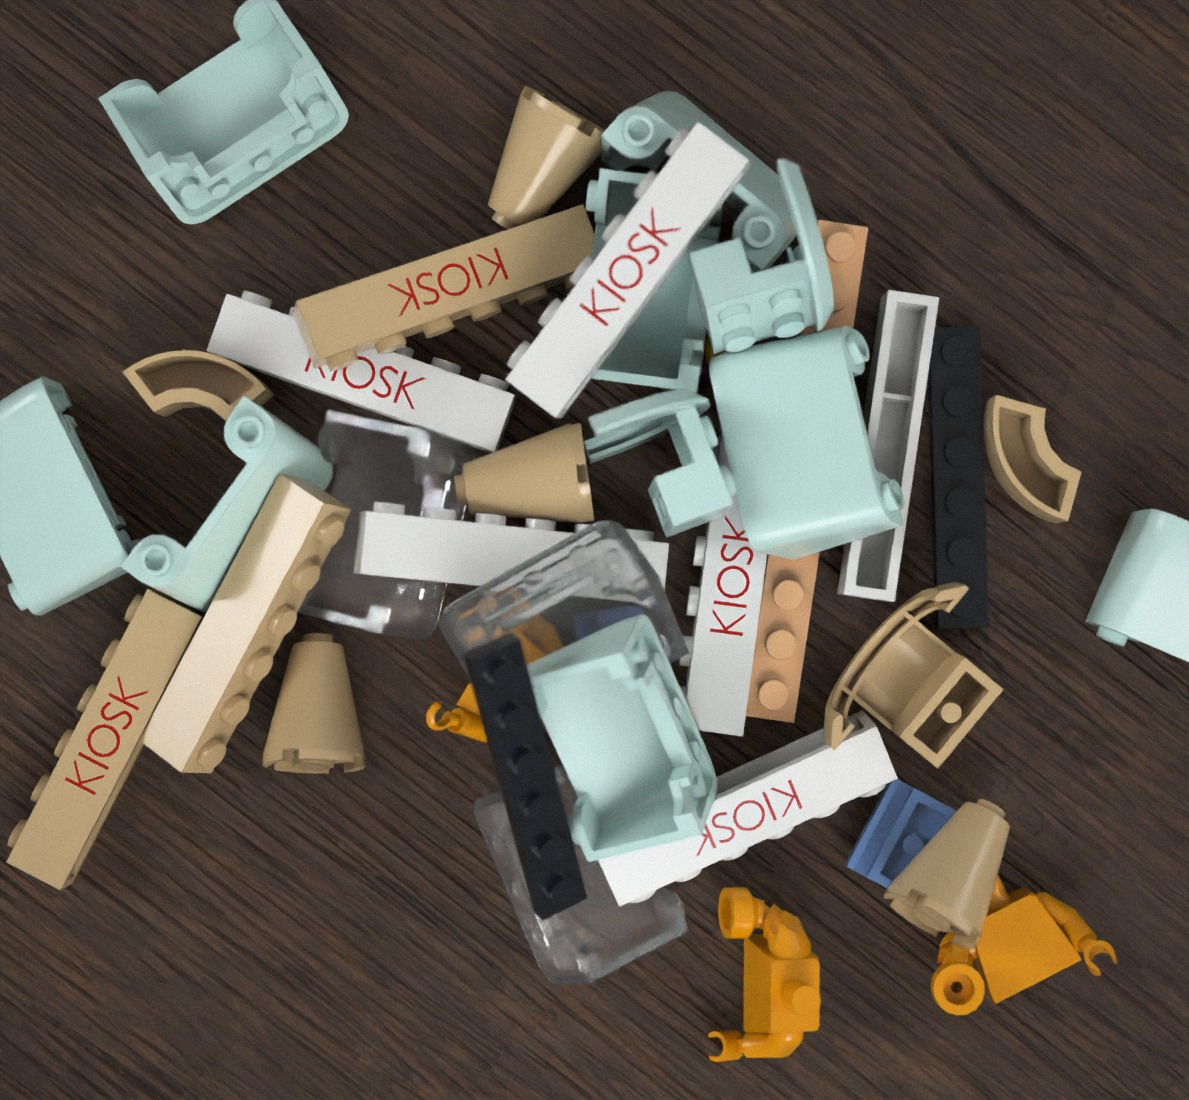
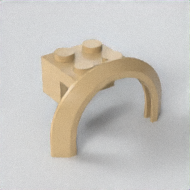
M952 582L917 593L897 608L873 632L854 655L832 689L825 708L823 739L834 751L855 727L848 721V711L852 700H854L936 768H939L1004 690L966 657L954 652L918 621L935 610H944L949 613L968 591L969 588L966 585Z

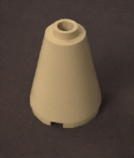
M525 85L520 94L488 201V206L495 210L492 220L506 229L541 219L602 153L601 135L604 133V129L563 104L549 101L544 98L545 94Z
M581 423L563 425L463 464V474L454 475L458 505L468 504L470 514L484 513L511 518L583 524L594 521Z
M304 634L303 642L294 643L291 648L263 751L262 766L268 767L274 764V770L282 772L329 774V769L334 768V764L344 763V773L363 770L365 767V753L344 648L341 644L333 643V636L330 634Z
M978 799L977 803L965 802L889 884L883 896L885 899H893L890 906L906 920L937 937L940 931L950 932L955 935L951 944L969 949L976 947L981 938L1010 830L1009 824L1003 819L1005 812L997 805L984 799Z

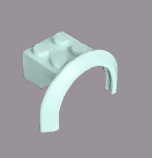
M785 159L777 160L778 177L799 241V245L793 251L791 247L786 248L787 264L752 274L740 238L689 253L697 300L714 354L723 351L740 352L748 349L757 341L774 336L779 338L797 335L808 326H811L815 332L821 331L834 311V296L830 272L810 197L799 165Z
M677 389L652 395L589 417L595 437L583 442L589 463L591 464L639 446L669 432L682 467L654 477L648 489L666 538L723 517L733 505L731 496L737 494L727 465L719 467L713 454L712 447L717 446L718 441L708 416L699 417L709 409L710 402L704 396L690 389Z

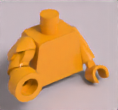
M997 875L979 942L972 949L959 947L951 944L955 935L948 932L939 946L937 964L942 963V965L933 973L930 987L935 1002L944 1011L956 1016L967 1015L978 1008L983 1001L984 994L997 1004L1081 961L1082 959L1078 952H1084L1085 963L1089 971L1095 976L1102 975L1098 967L1092 963L1093 957L1096 954H1108L1115 964H1117V956L1113 947L1108 942L1097 940L1095 932L1075 909L1047 892L1034 894L1025 887L1008 894L999 875ZM973 960L975 961L977 971L973 968Z
M724 887L721 890L718 903V918L721 932L726 939H744L743 1031L747 1033L742 1036L736 1030L710 1032L708 1038L718 1037L721 1039L723 1051L720 1055H709V1059L714 1062L735 1061L740 1059L743 1053L746 1058L787 1057L802 1042L804 1032L818 1031L820 1026L821 997L820 962L818 956L812 951L811 942L797 916H793L788 911L781 910L776 904H773L770 908L765 904L764 900L753 897L746 887ZM755 928L763 930V934H752Z

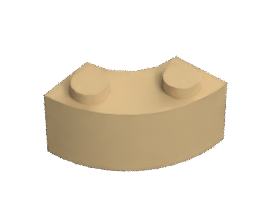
M178 350L159 353L147 357L123 371V374L152 411L164 417L183 408L204 407L215 411L227 421L243 396L262 406L275 395L266 384L240 365L224 357L202 351Z
M999 395L985 400L983 409V444L988 463L1002 488L1014 501L1030 513L1053 523L1067 522L1082 472L1065 464L1051 449L1044 429L1046 409Z

